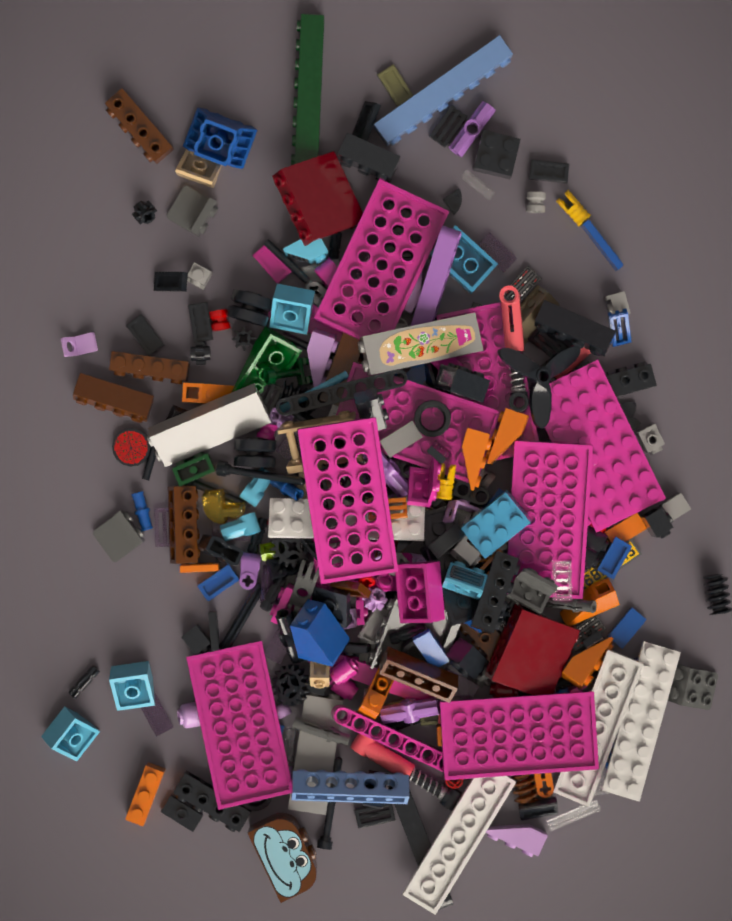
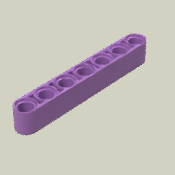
M442 226L411 326L435 321L461 238V231Z

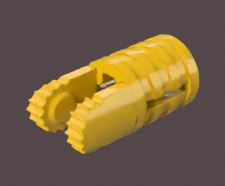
M567 190L565 195L572 202L573 206L570 208L561 198L557 199L556 202L579 227L591 214Z
M441 463V471L437 479L440 480V489L437 492L436 498L452 500L456 465H450L448 477L444 478L446 466L445 463Z

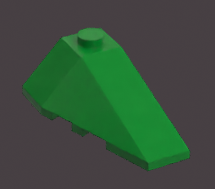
M264 327L248 356L232 392L255 383L259 394L264 391L263 387L267 385L263 378L264 370L273 368L275 372L289 370L301 354L302 349L280 333Z

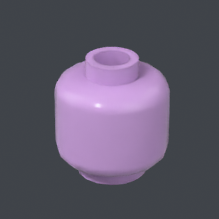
M196 702L182 704L180 709L177 710L179 725H183L184 728L200 726Z

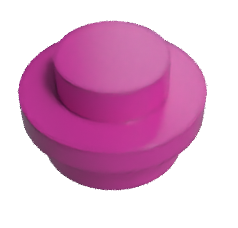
M388 573L378 575L375 579V586L383 592H388L394 586L393 577Z

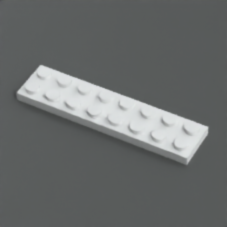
M270 498L268 537L314 539L308 499L295 501L290 498ZM343 500V504L346 506L353 504V502ZM403 503L389 504V506L403 505ZM407 505L408 518L391 519L394 540L424 541L425 507ZM403 510L390 511V514L403 513ZM366 513L365 520L372 522L368 520V513ZM348 515L345 522L348 525H353L356 523L357 518L354 515ZM371 531L368 534L369 540H377L379 537L377 531Z
M645 641L642 642L637 661L644 663V667L616 736L602 791L640 802L681 652Z
M607 650L592 689L595 700L599 769L561 772L553 791L554 793L590 807L620 725L643 670L644 663L612 650Z
M508 776L471 779L402 894L436 915L516 781Z

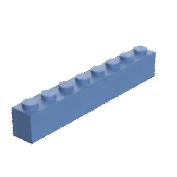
M499 35L374 124L375 130L387 146L389 144L395 145L402 139L400 136L406 132L410 134L415 131L417 124L429 121L433 117L432 114L437 110L441 112L449 106L447 103L451 100H459L464 96L463 92L468 88L470 90L476 88L482 78H490L496 73L495 69L499 66L502 68L507 66L511 62L510 59L513 53Z

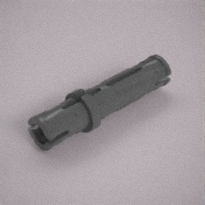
M549 597L545 607L568 609L577 613L579 611L594 613L597 603L594 600Z
M295 717L292 729L300 730L327 739V742L333 741L346 747L351 734L334 730V727L328 728Z

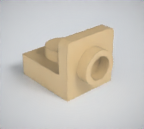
M310 661V686L319 689L329 687L330 666Z

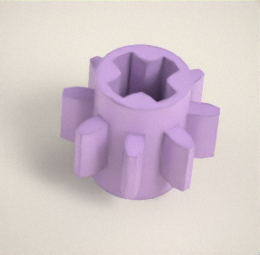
M272 407L270 412L271 424L276 425L278 428L283 422L292 421L294 417L292 415H280L274 407Z
M377 587L373 590L368 588L372 592L369 598H362L365 601L364 607L372 610V612L377 608L381 611L384 604L388 601L385 598V592Z

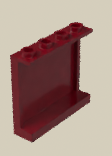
M334 151L282 168L272 175L304 246L343 230L357 227L363 212Z
M515 604L510 614L512 616L508 618L484 675L491 681L531 695L554 694L564 666L571 656V650L579 638L580 630L573 625L563 624Z

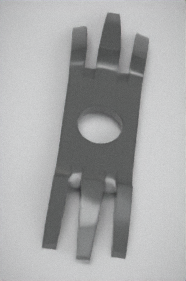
M302 559L296 583L287 608L291 609L292 605H295L293 610L294 618L306 601L311 599L319 576L318 568L314 578H311L314 561L310 562L307 572L303 576L306 560ZM304 588L307 590L308 595L300 596L297 590Z

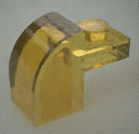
M224 489L205 490L202 495L204 512L215 523L225 524L228 517L231 519L243 516L246 510L245 502L226 503Z

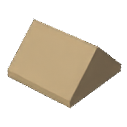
M186 149L175 172L180 177L214 188L222 165L196 156L194 152Z

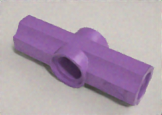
M482 101L448 148L462 158L496 110L488 103ZM474 125L477 128V132L471 134L467 131V127Z
M381 451L386 484L398 498L405 497L408 494V481L401 474L398 465L392 459H388ZM363 454V458L367 461V455Z
M436 697L417 701L414 698L402 700L399 704L382 706L380 711L383 724L399 721L414 723L423 717L440 715L439 701Z

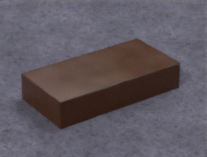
M338 581L330 583L331 587L348 591L350 596L369 598L372 592L361 582Z

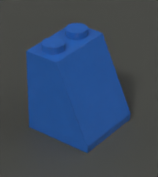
M308 599L290 625L298 658L333 667L350 640L327 605L322 602Z

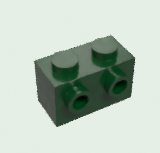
M204 452L193 455L194 459L187 462L184 459L175 463L176 467L172 468L179 486H183L216 471L209 453L204 454Z

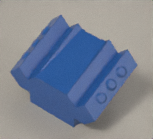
M197 108L183 147L194 152L196 156L225 167L228 165L243 169L257 129L253 126L244 125L240 121L226 118L219 113L210 112L205 108Z

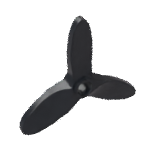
M572 346L563 349L541 366L516 350L510 348H500L498 350L499 357L508 367L520 375L529 378L531 382L529 395L530 411L536 427L541 429L546 427L550 419L552 395L549 382L551 378L566 370L576 361L581 352L580 348Z

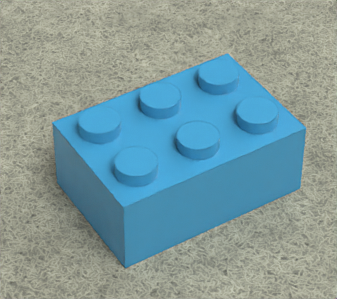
M456 225L452 228L461 231ZM461 231V238L449 275L472 294L495 269L498 263ZM434 249L430 252V258H432Z
M506 489L464 523L460 529L486 559L530 524L531 518Z

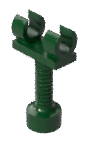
M297 358L294 363L295 369L276 372L273 368L265 369L263 372L265 383L267 385L274 384L277 379L294 376L297 377L298 385L313 383L312 376L305 377L303 365H309V358Z

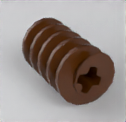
M526 774L510 777L516 780L514 787L518 788V790L513 792V794L519 795L518 798L514 799V802L532 803L538 801L537 798H534L538 795L537 791L533 790L536 788V784L531 783L535 780L534 776Z

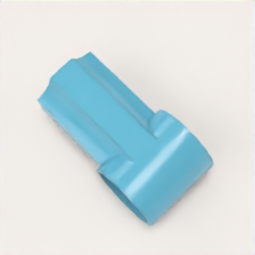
M261 467V468L258 470V471L269 472V471H267L266 469H264L263 467ZM253 478L239 497L256 507L264 496L270 480Z
M255 512L243 515L238 520L220 525L225 542L241 536H250L261 531Z

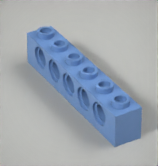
M305 769L293 771L291 800L407 804L409 800V775H404L403 773L385 774L383 772L366 774L363 771L346 773L345 771L327 772L325 770L309 772ZM313 782L316 786L310 787L307 783ZM333 783L335 787L331 788L328 787L326 784ZM350 783L353 784L355 787L348 788L346 784ZM371 784L374 788L368 789L365 785ZM385 785H391L393 789H386Z

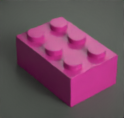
M440 561L398 564L399 572H395L400 623H432L445 620Z

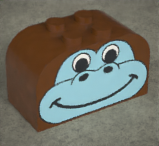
M283 812L273 814L249 826L247 832L280 903L309 890L316 880L317 853L313 844L309 845L308 843L309 836L305 827L301 828L295 817Z

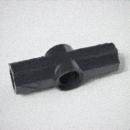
M289 608L280 609L275 616L280 629L279 639L286 647L290 661L292 663H301L304 659L298 658L290 628L291 623L295 619L293 612Z

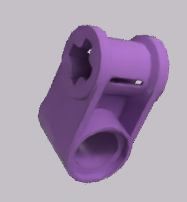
M243 552L239 583L246 590L254 588L257 583L261 554ZM247 575L254 580L249 586H246V583L243 582V578H247Z

